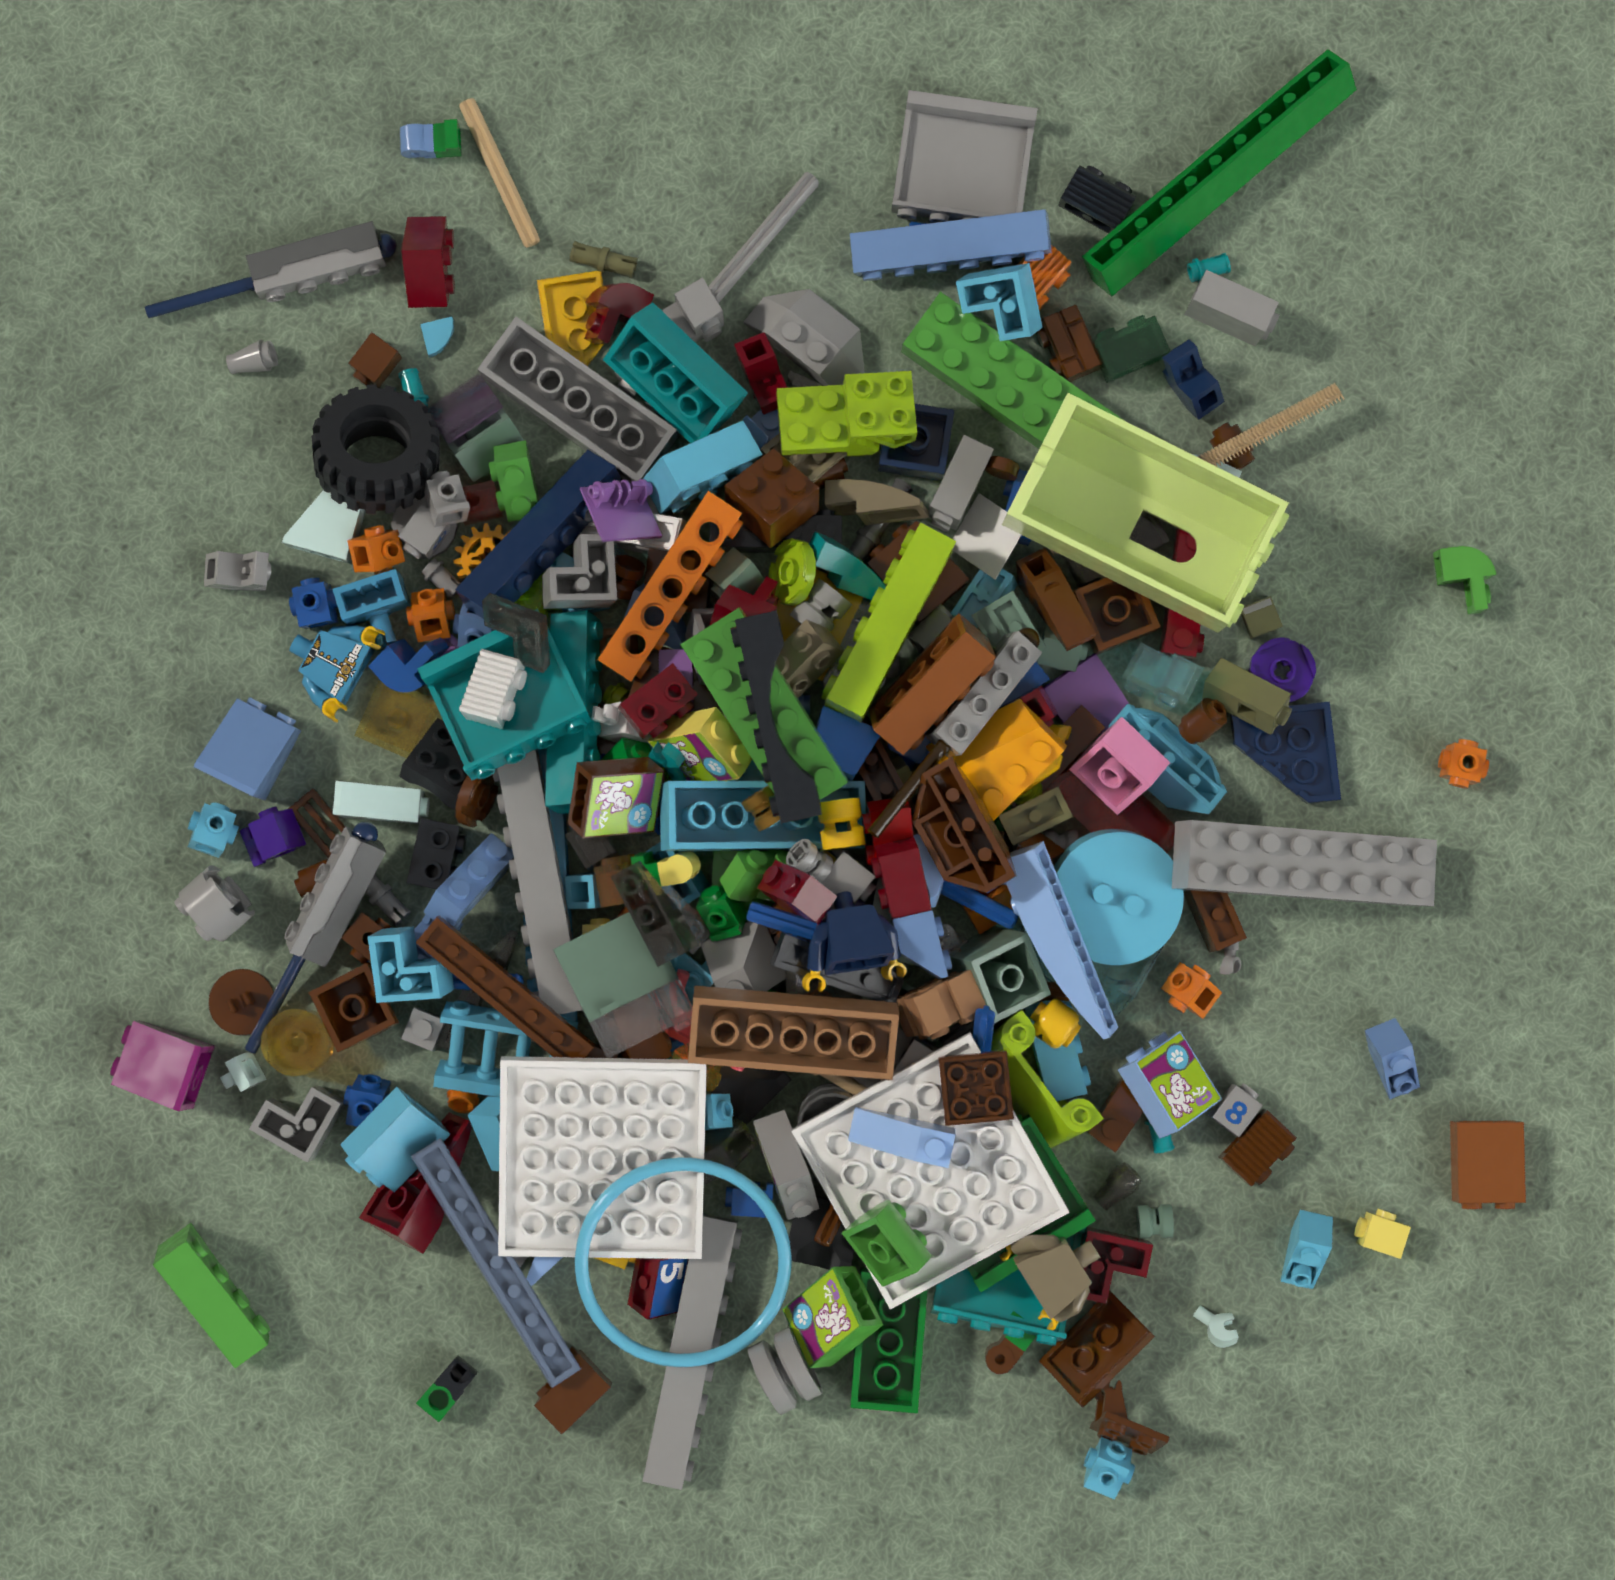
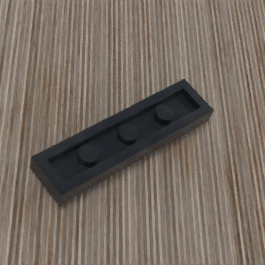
M781 932L770 964L805 976L807 973H810V970L807 968L810 941ZM881 967L825 975L824 970L820 972V976L824 978L828 985L874 1001L896 1002L906 975L899 977L896 971L892 970L893 980H886L881 974Z

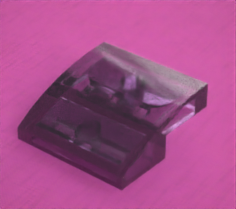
M477 373L428 407V412L433 414L437 422V429L447 443L450 444L503 408V406L484 379Z

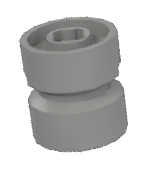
M818 578L808 595L809 599L797 605L790 615L800 624L807 619L828 628L831 632L834 628V619H841L852 604L831 586Z

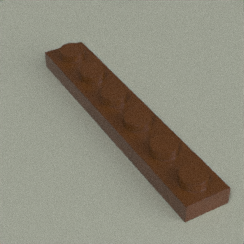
M440 915L434 919L416 941L421 948L552 1057L585 1058L595 1047L593 1042Z

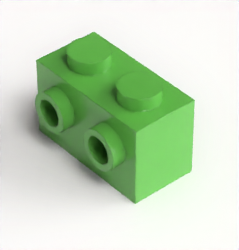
M526 440L494 446V461L489 462L492 481H499L501 491H496L498 507L500 511L506 510L508 522L521 520L539 501Z

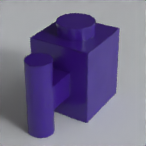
M277 806L261 811L258 813L260 819L248 824L249 827L239 831L254 867L265 864L266 860L282 857L307 845L292 808L278 811Z

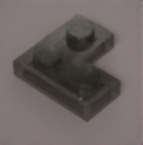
M489 593L482 600L484 626L513 637L514 658L519 659L524 666L544 673L550 666L547 616Z

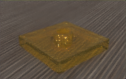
M379 679L354 736L407 758L431 727L439 710L432 697L415 690L412 692L394 691Z

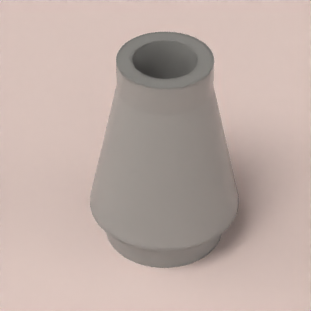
M260 339L234 354L227 355L226 363L231 374L271 371L272 367L278 365V357L271 341L264 342Z

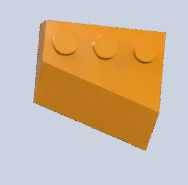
M1018 699L998 709L962 755L954 756L953 758L977 790L994 821L1065 751L1067 745L1021 699ZM930 743L926 745V748L930 752L935 745ZM944 755L938 764L948 759V757Z

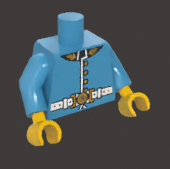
M357 625L336 626L329 629L328 632L320 630L314 641L299 634L293 640L289 651L304 659L298 670L304 675L302 684L312 702L332 721L336 723L339 721L335 718V713L338 709L342 708L347 711L346 703L375 651L372 648L376 650L381 648L380 645L375 644V638L379 634L385 635L384 631L373 626L366 628Z

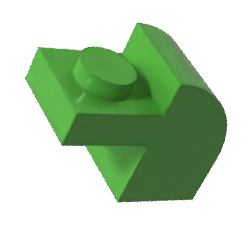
M1469 546L1442 548L1434 552L1433 559L1437 585L1463 582L1468 614L1481 613L1487 610L1488 604L1491 602V592L1489 585L1484 584V580L1496 575L1495 567L1488 556L1480 550Z

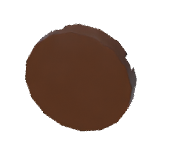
M493 774L485 779H475L473 781L467 775L456 803V819L458 823L474 828L477 826V820L482 822L487 817L498 793V786L494 785Z

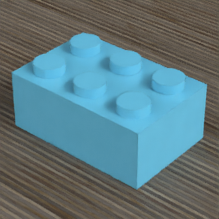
M743 420L661 456L643 479L652 483L653 493L650 497L660 515L670 510L675 514L691 505L690 501L696 498L702 501L708 491L715 495L718 492V488L725 486L755 463L763 454Z

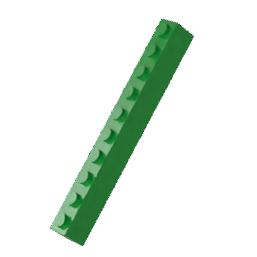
M1329 49L1316 58L1082 256L1091 280L1111 297L1127 285L1352 95L1357 89L1350 64Z

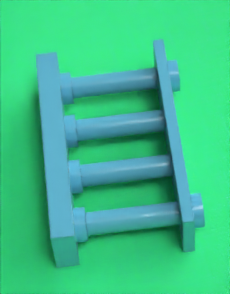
M447 1001L440 1016V1023L452 1024L448 1060H440L434 1075L433 1087L500 1097V1069L495 1067L498 1032L518 1035L516 1057H529L531 1038L496 1009L470 1005L465 1001ZM563 1017L573 1027L578 1029L579 1022L570 1021L569 1019ZM465 1027L485 1030L480 1066L462 1062Z

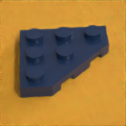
M1330 702L1289 706L1292 712L1284 726L1278 724L1271 735L1230 714L1233 745L1303 802L1308 804L1341 800Z

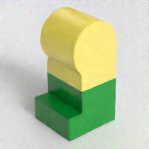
M653 851L640 852L630 857L636 890L681 884L694 878L700 871L699 857L691 851H681L671 857L655 860Z

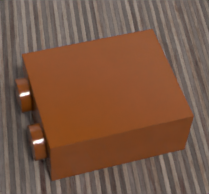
M1516 1120L1450 1121L1452 1201L1461 1203L1462 1209H1482V1203H1495L1496 1209H1515V1203H1526L1524 1122Z

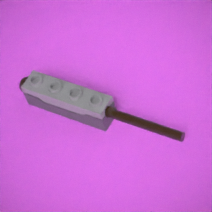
M1022 628L1005 634L993 649L996 658L993 660L994 665L991 670L983 677L978 676L970 684L971 689L961 701L955 700L950 705L944 720L937 726L932 725L926 732L925 737L935 746L870 826L868 832L876 838L880 837L921 785L922 773L936 766L944 755L948 758L962 755L1042 654L1038 649L1040 638L1034 629Z

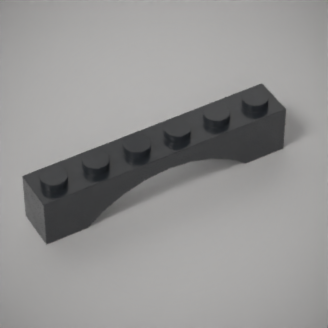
M777 610L736 619V627H732L730 630L734 647H741L744 661H739L738 665L742 682L749 681L752 693L751 695H746V701L750 716L757 715L759 728L753 730L758 750L763 748L765 750L767 762L761 763L765 783L772 782L775 796L769 797L773 817L780 816L782 824L822 815L815 778L805 771L789 754L779 737L773 719L770 699L772 675L777 658L784 646Z

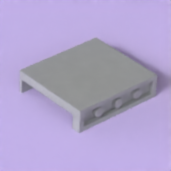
M909 90L891 212L897 213V217L904 220H916L917 216L928 217L931 223L1022 212L1038 108Z

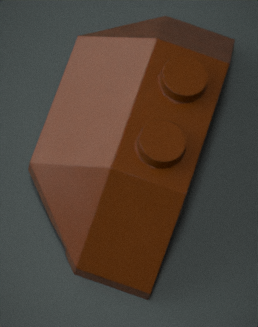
M950 757L922 773L912 822L943 880L989 893L1017 877L1006 843L977 790L954 758Z

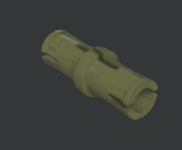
M577 241L573 243L569 259L570 262L597 268V271L601 273L609 271L629 278L634 277L633 271L636 270L638 258L612 252L609 247L603 246L601 249Z

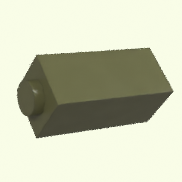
M1223 658L1219 660L1204 682L1202 699L1211 698L1220 701L1224 705L1226 712L1270 735L1278 724L1281 726L1285 725L1292 712V709L1289 708L1291 693Z

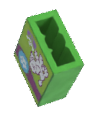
M855 1266L832 1267L782 1309L788 1321V1326H790L800 1347L802 1357L809 1368L832 1367L883 1326Z

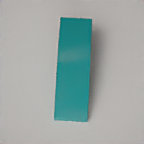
M817 531L814 532L809 545L813 549L816 566L829 571L827 577L837 588L872 600L878 587L886 588V585L850 549Z

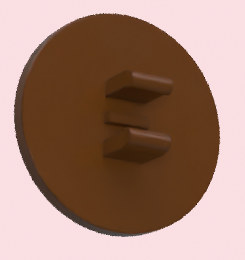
M248 969L232 970L222 975L213 985L209 995L210 1014L215 1023L228 1033L234 1035L252 1034L274 991L270 983L261 974Z

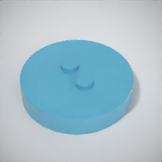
M1105 829L1089 833L1077 839L1066 848L1054 866L1093 962L1106 965H1126L1143 960L1158 951L1170 939L1180 921L1184 892L1182 889H1172L1173 860L1159 845L1138 833L1123 829Z

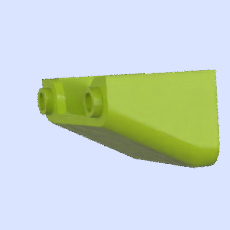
M1020 1010L994 1025L991 1051L1007 1050L1013 1110L1016 1115L1021 1113L1023 1117L1029 1114L1050 1148H1053L1090 1130L1104 1118L1090 1101L1083 1098L1073 1099L1068 1103L1065 1100L1056 1101L1021 1054L1034 1042L1035 1028L1023 1010Z

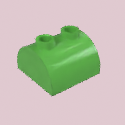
M885 1200L874 1206L842 1232L843 1236L882 1287L917 1273L931 1258L930 1252L925 1247L927 1245L926 1237L920 1231L911 1229L904 1220L906 1218L904 1208L896 1202L891 1203L890 1200Z

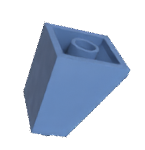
M250 697L246 703L236 699L193 767L253 797L265 801L301 730L293 727L296 720L280 712L277 713L276 717H273L264 712L267 707L266 705Z

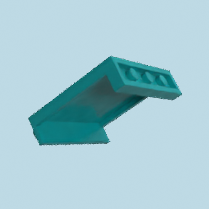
M538 609L417 668L422 680L429 688L464 764L463 769L472 781L491 776L495 773V769L505 764L518 763L526 757L527 753L537 748H548L556 742L557 738L567 733L576 734L585 729L586 724L593 721L551 632ZM481 649L517 658L525 667L524 671L527 672L523 689L517 690L513 699L516 704L514 715L510 721L505 722L503 729L487 726L472 720L469 721L459 711Z
M1086 1227L1066 1239L1072 1250L1080 1247L1081 1237L1085 1233ZM967 1268L935 1286L930 1313L938 1315V1321L950 1324H957L958 1319L971 1322V1328L982 1331H990L991 1326L1004 1329L1003 1335L1014 1338H1023L1024 1333L1037 1336L1036 1342L1053 1346H1056L1057 1341L1065 1340L1067 1336L1064 1333L1067 1320L1059 1322L1055 1330L1052 1331L1047 1329L1052 1320L1045 1317L1041 1320L1038 1319L1043 1307L1019 1269L983 1292L979 1291ZM1015 1311L1022 1318L1010 1314Z

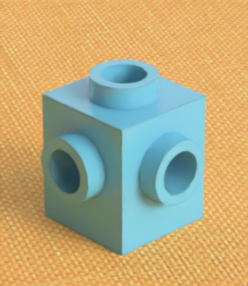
M205 803L200 812L194 811L187 829L193 831L187 847L219 858L225 849L226 843L232 845L239 828V826L233 824L237 814L231 813L230 808L219 803H211L209 805Z
M1101 1437L1096 1448L1090 1447L1084 1460L1086 1472L1083 1487L1115 1500L1123 1482L1129 1484L1133 1476L1135 1465L1131 1464L1132 1449L1125 1447L1120 1442Z

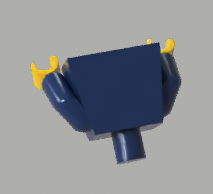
M851 892L837 893V898L833 902L835 910L828 911L823 921L816 925L810 941L807 963L810 973L803 977V988L809 992L810 981L813 978H817L819 982L818 991L822 992L826 986L824 978L820 976V972L823 970L825 975L881 967L883 978L892 981L891 971L893 967H896L897 976L904 977L907 969L903 963L898 962L901 954L897 930L882 915L877 913L873 905L855 906Z

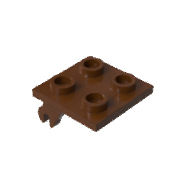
M1120 1380L1116 1382L1114 1389L1112 1386L1109 1387V1382L1094 1397L1097 1400L1095 1418L1089 1429L1097 1431L1099 1438L1103 1437L1111 1441L1119 1440L1128 1444V1448L1132 1449V1452L1140 1455L1152 1454L1168 1443L1169 1436L1128 1420Z

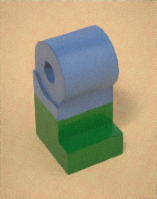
M444 120V123L407 124L400 127L401 155L406 158L462 157L461 128L458 120Z

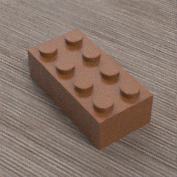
M958 613L871 706L869 713L873 730L902 755L909 749H916L924 740V733L932 725L937 726L944 720L950 705L955 700L961 701L971 689L970 684L978 676H985L993 667V660L996 656L989 638Z

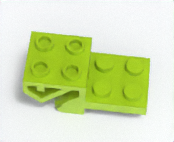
M911 371L845 374L843 385L777 388L776 395L782 455L846 452L847 456L873 455L878 452L880 444L897 448L916 440L917 424Z

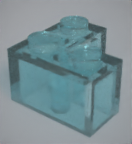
M1140 642L1135 647L1119 681L1125 683L1124 689L1136 696L1141 697L1145 693L1155 698L1153 704L1166 711H1171L1172 708L1178 710L1187 704L1204 668L1175 653L1169 657Z

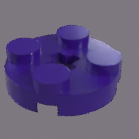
M1280 637L1265 642L1256 650L1250 658L1248 672L1291 693L1289 702L1291 703L1303 697L1310 689L1316 674V664L1307 647L1289 638ZM1277 662H1281L1283 666L1289 665L1291 671L1286 674V680H1282L1280 676H1275L1274 670L1277 669Z

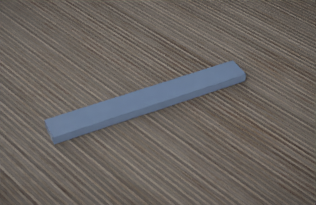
M442 1139L436 1140L412 1155V1160L550 1387L553 1388L581 1369L514 1257L498 1256L499 1233Z

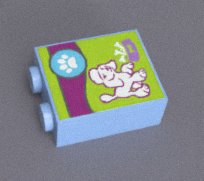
M1181 1031L1170 1036L1166 1032L1155 1036L1148 1041L1151 1046L1150 1048L1144 1050L1141 1047L1125 1057L1128 1063L1118 1069V1072L1159 1138L1178 1132L1222 1100Z

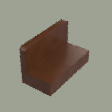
M1196 890L1184 891L1185 899L1209 953L1219 951L1247 938L1228 893Z

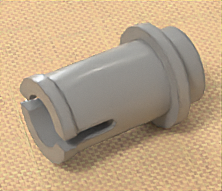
M434 558L425 566L421 573L425 575L424 580L426 582L430 580L438 589L444 588L447 599L451 600L457 595L455 589L461 583L444 567L443 561L438 562Z

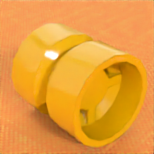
M860 798L820 802L822 815H818V820L825 827L820 831L822 850L866 845L864 826L858 824V819L862 817ZM847 822V831H836V823Z

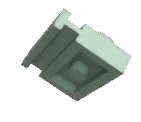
M1014 590L971 615L980 631L989 638L992 649H994L1005 634L1022 628H1032L1038 633ZM1039 635L1040 643L1038 649L1042 651L1047 647Z

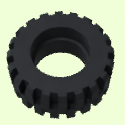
M375 384L367 385L366 389L361 390L358 387L348 390L347 395L343 396L340 393L332 398L331 406L329 404L324 405L312 428L313 463L315 475L319 478L320 486L325 492H331V498L338 504L346 502L347 508L356 512L359 509H364L366 514H376V511L385 510V514L396 512L395 508L400 506L406 509L413 505L414 498L421 500L425 496L426 481L430 480V477L439 471L440 438L437 422L433 414L428 412V407L422 401L417 400L415 402L414 395L404 390L402 393L396 392L395 387L386 385L385 389L377 388ZM370 436L391 438L399 442L406 449L397 458L383 463L364 462L347 452V449L353 443Z

